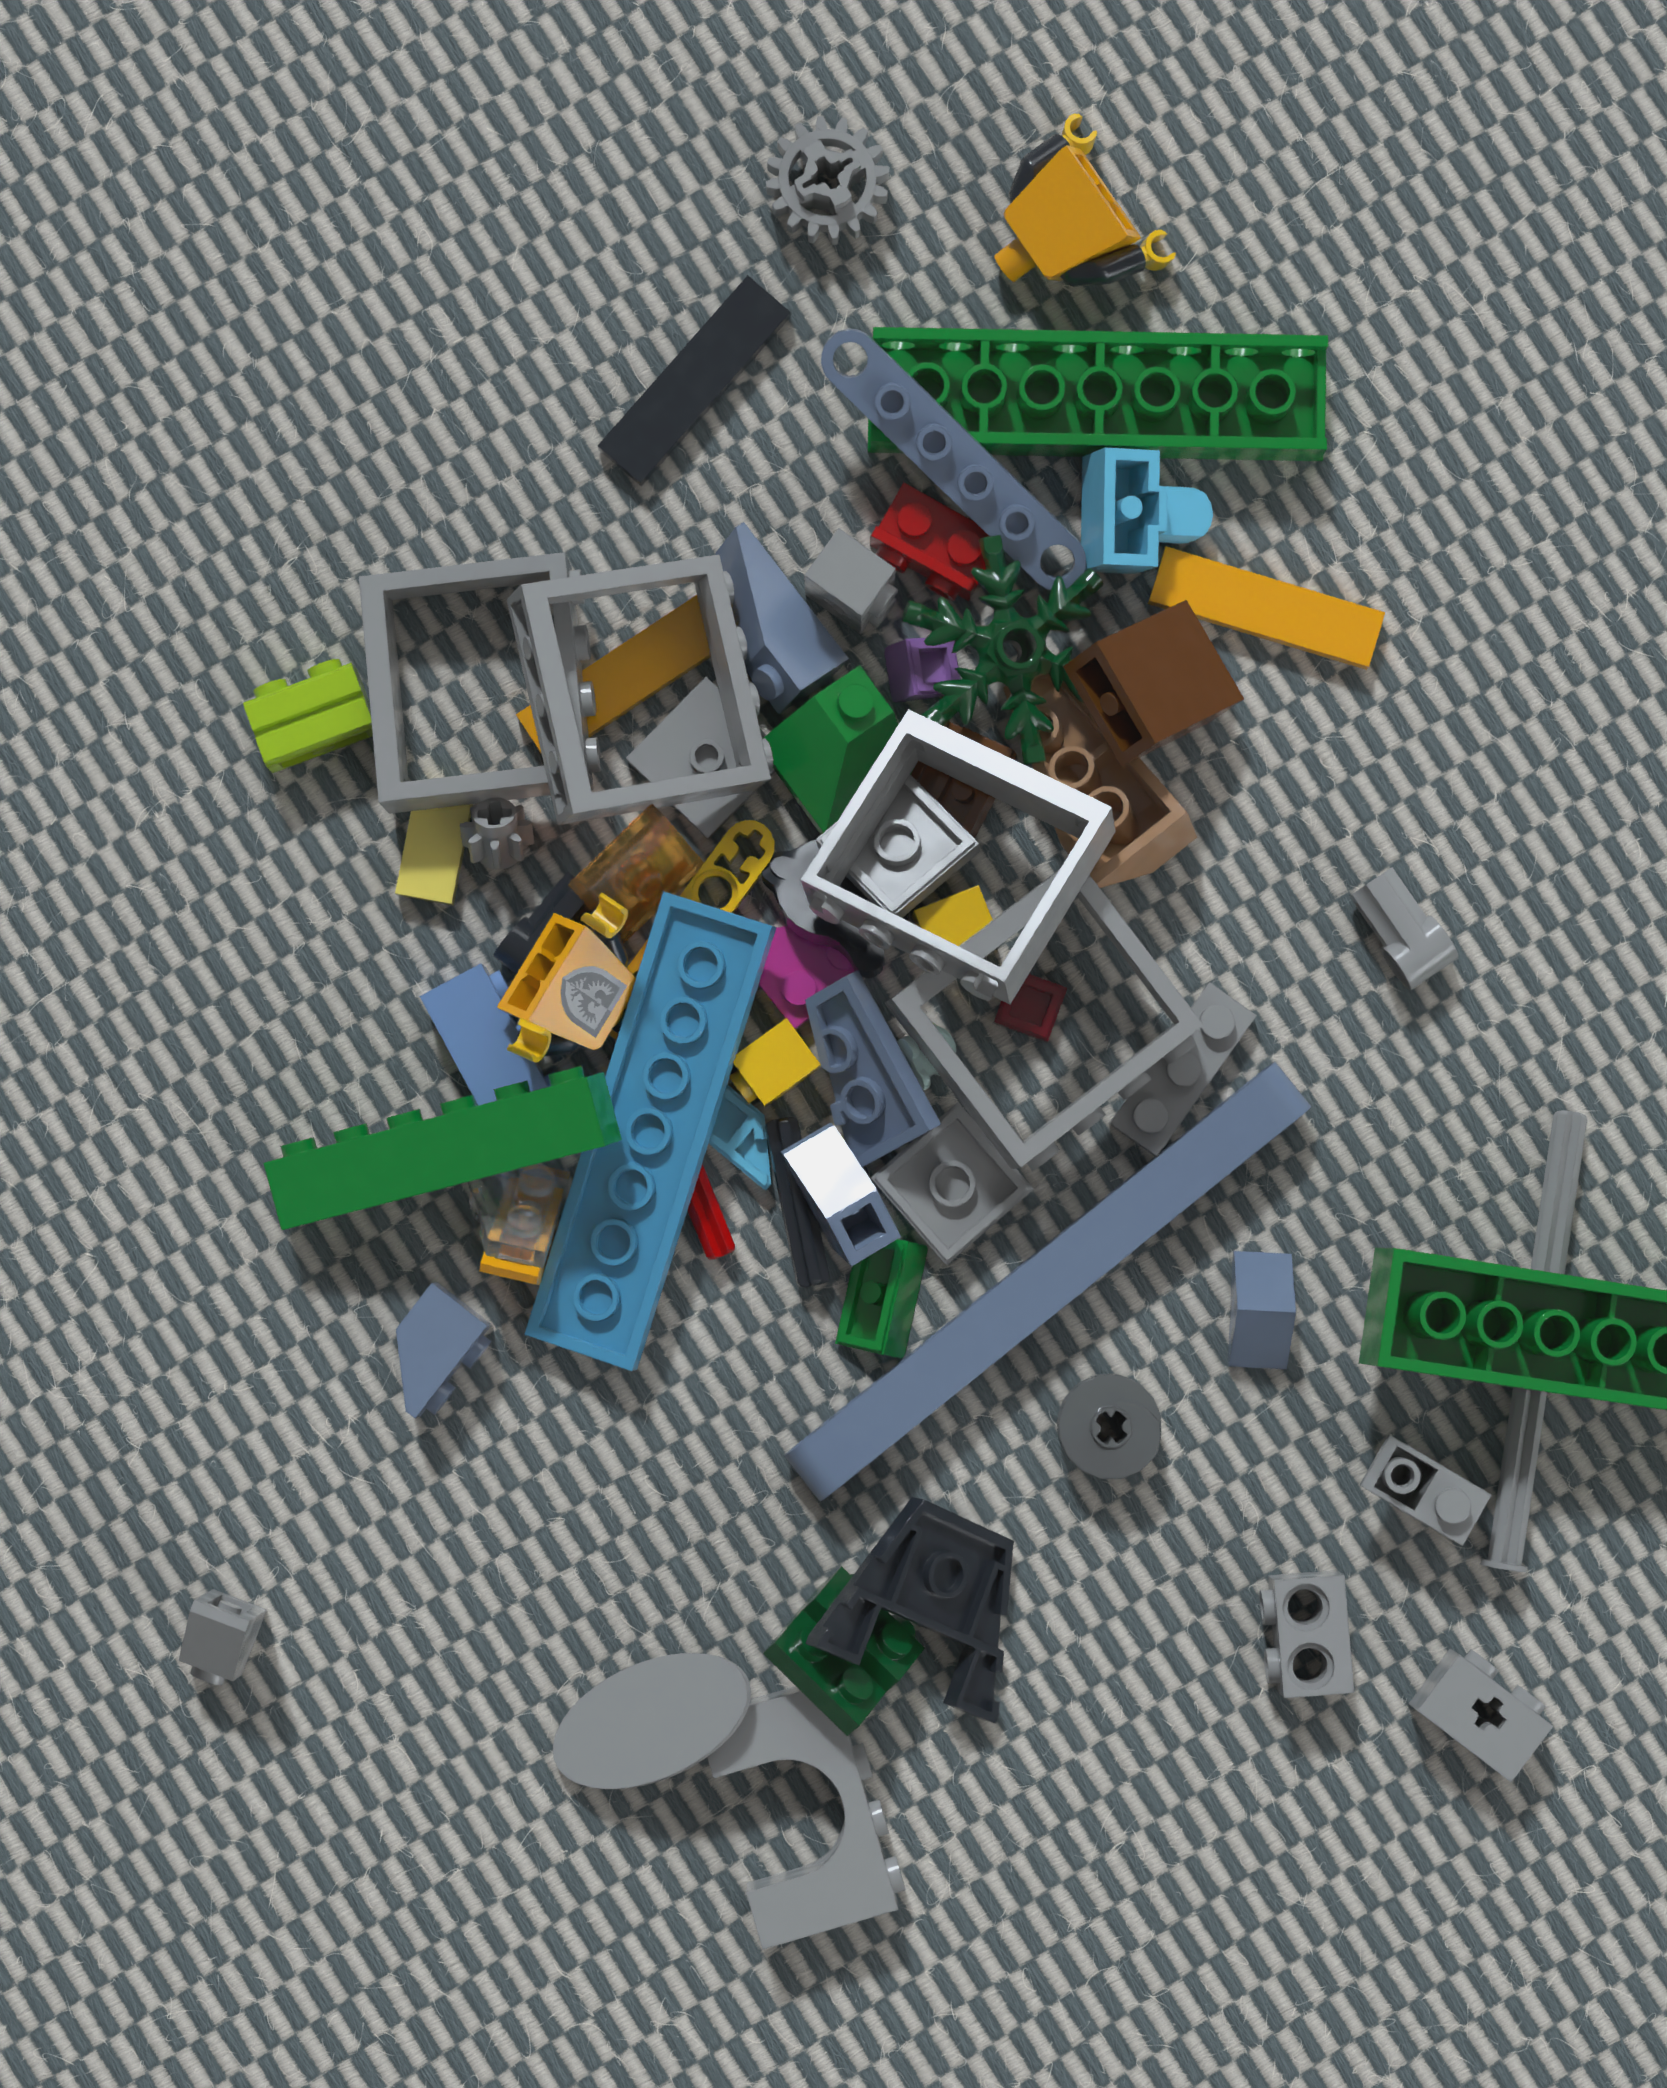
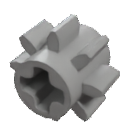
M490 798L480 802L476 807L470 808L472 822L461 823L460 832L462 846L469 848L472 863L480 861L485 867L499 870L509 868L518 861L524 860L523 846L534 844L532 821L525 820L524 807L521 804L514 806L506 799Z

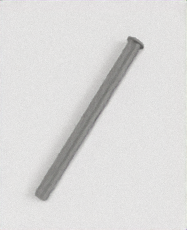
M1561 1110L1556 1111L1553 1115L1531 1269L1565 1274L1587 1125L1586 1115L1579 1112ZM1513 1387L1488 1559H1481L1480 1565L1527 1573L1528 1566L1522 1565L1547 1392Z

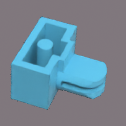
M1105 447L1083 456L1081 545L1086 555L1085 571L1091 568L1095 572L1136 574L1158 567L1159 543L1186 544L1197 540L1207 533L1213 518L1210 500L1203 491L1196 488L1159 486L1160 450Z

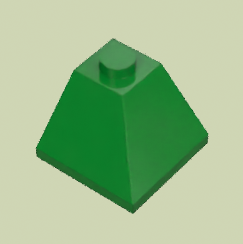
M859 665L813 696L764 737L772 750V768L820 834H823L839 820L896 730L898 722L894 711Z

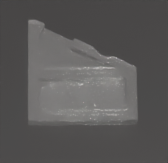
M535 1164L467 1182L470 1189L469 1204L474 1219L481 1225L480 1238L486 1255L544 1268L567 1193L570 1172Z

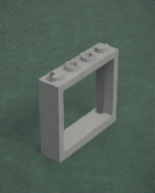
M565 552L359 576L378 800L389 814L478 804L490 798L513 800L551 795L544 766L409 781L393 600L515 586L580 576L581 569L572 570ZM585 599L552 605L557 642L591 790H594L592 772L601 771L599 759L601 758L598 738H589L587 716H596V701L592 681L583 682L581 661L591 659L587 626H578L576 605L585 604Z
M719 554L521 584L507 598L558 825L751 792L771 780L770 772L773 767L772 750L768 741L761 737L757 720L760 712L759 694L756 686L748 681L744 663L747 657V642L743 630L740 627H736L731 607L734 601L733 582L730 574L727 571H723ZM694 582L736 768L592 792L549 604Z
M908 709L802 876L801 883L810 904L809 908L825 921L838 924L840 920H843L859 928L860 935L873 945L882 949H889L892 945L910 954L909 958L921 969L935 975H939L941 971H944L960 979L961 985L976 997L988 1001L994 996L1011 1004L1115 834L1112 807ZM918 761L1079 838L1000 967L839 887Z
M1060 869L959 945V947L984 958L1025 927ZM1090 875L1077 894V897L1174 1024L1024 1141L1020 1139L921 1009L923 1004L957 978L944 971H941L939 975L925 971L885 1002L1011 1169L1021 1168L1027 1163L1033 1171L1043 1165L1060 1151L1055 1144L1057 1139L1071 1128H1073L1077 1135H1080L1106 1115L1100 1107L1116 1093H1119L1124 1100L1142 1088L1151 1080L1146 1070L1163 1057L1168 1064H1171L1196 1045L1191 1035L1204 1026Z

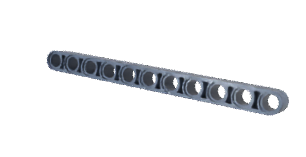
M1276 1062L1267 1066L1162 1150L1157 1157L1152 1158L784 1455L785 1459L819 1501L827 1498L1311 1108V1105Z

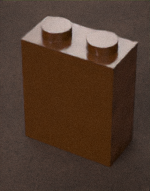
M1187 600L1095 642L1063 666L1121 767L1212 722L1244 700L1243 695Z

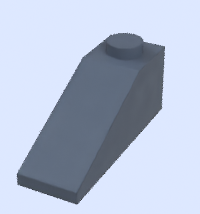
M743 522L735 527L716 551V555H720L723 571H727L730 574L733 582L734 601L731 607L736 627H740L743 630L747 642V657L744 660L746 672L752 679V683L756 686L758 694L768 700L776 712L780 714L826 684L849 658Z

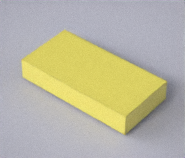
M473 804L411 811L395 890L396 895L454 905L465 849L462 846L460 824L470 822V808L473 807Z

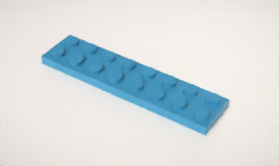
M663 891L605 1076L622 1140L604 1147L581 1152L525 1335L629 1371L638 1369L777 927Z

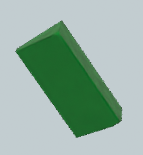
M897 1239L852 1266L835 1344L891 1357H904L928 1253L926 1245Z

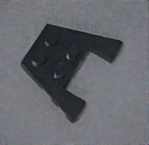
M911 1497L813 1628L805 1644L846 1662L860 1665L879 1611L883 1609L963 1645L962 1653L943 1703L981 1720L996 1724L999 1716L1000 1702L994 1700L996 1673H1002L1004 1651L998 1649L1001 1615L1008 1614L1014 1541L927 1500Z

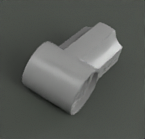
M1393 867L1349 896L1382 943L1381 951L1387 964L1408 990L1414 989L1458 959V952L1448 934L1432 916L1426 917Z

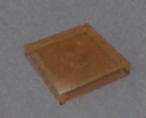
M651 804L599 853L568 886L592 912L599 904L598 896L601 892L628 910L626 922L619 931L624 944L657 912L663 891L675 895L698 872L704 862L670 821Z

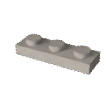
M1210 982L1191 1006V1009L1204 1024V1026L1191 1035L1196 1045L1171 1064H1168L1163 1057L1148 1068L1146 1072L1151 1080L1126 1098L1108 1123L1155 1157L1159 1155L1257 1016Z

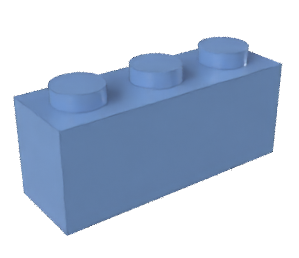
M481 963L420 996L478 1105L496 1101L493 1089L528 1080L530 1091L550 1086L548 1075L544 1076L538 1063L507 1051L508 1045L516 1042L517 1034L521 1030V1026L516 1024L512 1015L497 1008L509 985L500 970L490 975L487 968Z

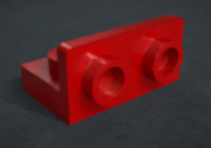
M903 482L880 525L876 526L870 536V546L877 550V556L896 568L897 572L904 573L907 567L925 576L927 580L924 585L937 595L950 601H954L957 595L969 601L979 584L973 577L971 570L973 568L986 570L979 539L990 536L974 521Z

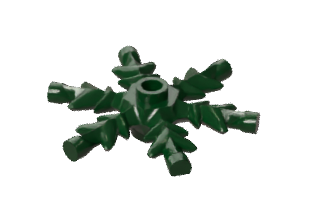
M1001 535L984 537L979 539V544L986 570L973 568L971 573L975 580L990 594L978 598L982 603L994 609V617L990 624L976 626L968 608H966L961 619L953 606L943 597L938 598V611H934L911 600L908 601L904 609L902 622L932 631L925 638V645L937 646L955 641L952 653H957L970 645L979 654V663L975 670L955 668L963 679L946 680L934 684L933 689L945 696L927 709L921 716L944 726L959 712L962 723L968 724L973 716L977 696L987 706L988 685L995 682L1003 683L1008 687L1011 695L1003 704L1001 711L1013 709L1005 729V739L1011 740L1019 734L1024 765L1041 763L1046 761V756L1039 730L1050 733L1053 732L1054 726L1035 706L1047 703V701L1031 691L1033 679L1040 674H1049L1057 692L1060 691L1064 681L1072 694L1080 702L1084 703L1063 667L1072 660L1070 657L1073 647H1069L1054 655L1046 646L1047 635L1050 630L1063 633L1070 632L1062 621H1075L1090 617L1091 611L1080 604L1103 587L1104 583L1101 577L1091 568L1082 573L1067 589L1063 578L1058 576L1053 582L1048 604L1038 595L1037 615L1031 618H1024L1017 613L1014 605L1021 598L1025 589L1012 591L1020 572L1021 563L1016 560L1006 566ZM1003 643H1010L1016 648L1017 659L1015 662L1005 655Z

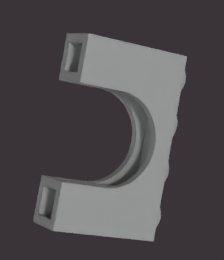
M796 1686L751 1699L747 1713L733 1735L707 1757L713 1779L776 1760L801 1761L819 1769L833 1782L841 1796L845 1812L843 1826L836 1842L821 1858L808 1865L747 1883L746 1894L762 1950L898 1910L895 1893L905 1891L906 1889L897 1857L893 1856L885 1859L879 1836L889 1834L880 1799L869 1802L863 1780L871 1778L873 1775L864 1744L861 1743L853 1746L850 1735L846 1736Z

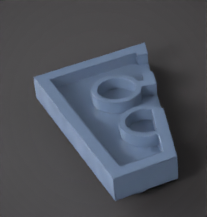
M859 971L841 978L805 999L821 1067L829 1072L836 1102L830 1104L834 1125H842L845 1142L861 1167L941 1125Z

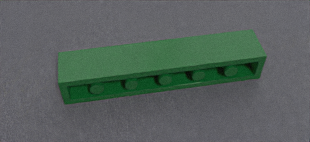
M582 1066L549 1074L550 1086L530 1091L528 1080L493 1089L496 1101L476 1105L474 1095L440 1103L442 1115L423 1120L421 1110L417 1109L387 1117L386 1120L389 1127L387 1130L370 1134L368 1125L365 1123L333 1132L336 1143L317 1148L314 1137L280 1146L282 1158L263 1163L281 1230L585 1152L621 1141L622 1138L604 1072L585 1077Z

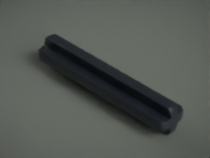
M796 1117L771 1120L766 1123L765 1130L796 1284L799 1287L824 1284L829 1281L830 1275L820 1226L781 1151L802 1139L799 1122Z

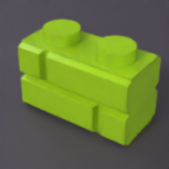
M340 659L319 663L307 670L310 678L289 686L286 679L270 681L253 690L256 698L243 702L263 761L271 772L275 773L373 737L369 699L360 674L352 663L342 666Z

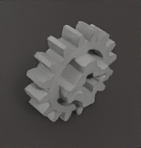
M818 116L816 130L808 132L806 127L799 122L795 125V142L792 143L782 137L777 141V149L783 156V159L777 157L768 158L767 170L778 177L766 181L767 195L781 196L772 204L773 214L777 217L789 213L787 231L793 234L803 225L808 228V242L812 244L815 243L820 232H828L832 245H838L839 231L847 229L849 234L855 239L860 237L859 220L864 219L869 223L875 224L878 220V212L872 203L886 204L888 199V190L876 185L889 180V167L875 166L883 157L881 145L866 148L868 130L863 127L853 136L848 134L846 118L841 117L835 129H827L824 117ZM824 146L837 147L845 150V152L839 153L825 149ZM801 157L805 168L804 173L795 179L794 184L790 186V173L797 160ZM825 172L830 179L837 177V187L830 189L825 182L818 184V175ZM865 175L866 186L858 202L854 204L850 193L851 187L859 183L860 178ZM815 208L830 212L831 215H819L808 210Z

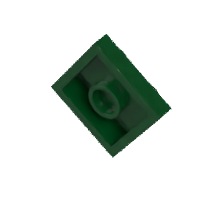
M841 1566L815 1590L763 1654L846 1736H849L862 1724L884 1694L900 1681L925 1647L915 1639V1628L910 1621L897 1615H891L883 1609L879 1611L860 1665L846 1662L805 1644L808 1635L854 1575L849 1574Z

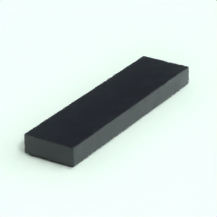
M747 275L597 445L598 450L642 487L790 319L791 312Z

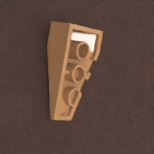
M1040 674L1033 679L1031 691L1047 701V703L1035 706L1054 726L1053 732L1050 733L1039 730L1046 761L1032 764L1033 769L1112 807L1116 832L1090 873V876L1099 888L1153 873L1197 838L1187 811L1140 758L1121 767L1085 703L1080 702L1072 694L1064 681L1060 691L1057 692L1049 674ZM1004 686L1003 690L1008 699L1011 692L1007 686ZM1055 827L1060 844L1069 855L1079 838Z

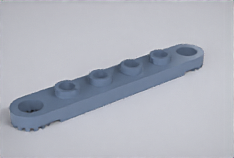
M849 328L838 331L829 337L821 354L822 369L828 380L989 536L1001 535L1004 551L1014 561L1018 560L1021 563V567L1039 585L1051 590L1054 580L1060 576L1047 574L1040 565L1043 552L1053 545H1063L1073 553V566L1069 569V572L1061 576L1066 589L1085 572L1086 555L1078 539L869 335L861 330ZM844 343H857L867 353V365L857 375L848 376L842 374L834 365V352Z

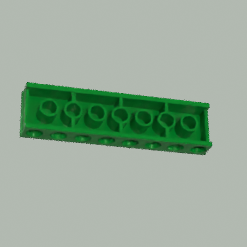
M873 327L872 339L991 455L1083 457L1106 447L1160 450V458L1323 461L1324 453L1327 450L1325 416L1328 335ZM868 419L867 453L904 454Z

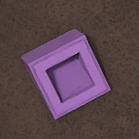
M910 638L887 646L885 648V659L893 702H908L945 696L935 691L933 686L941 681L960 679V675L955 670V668H958L956 653H952L954 641L937 646H927L924 643L925 638Z

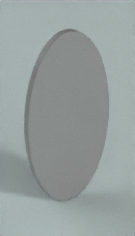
M680 1653L661 1656L621 1670L588 1691L563 1718L553 1742V1757L556 1766L571 1781L598 1789L634 1788L656 1783L677 1775L715 1752L739 1727L747 1713L751 1700V1687L748 1677L732 1661L720 1656L700 1653Z

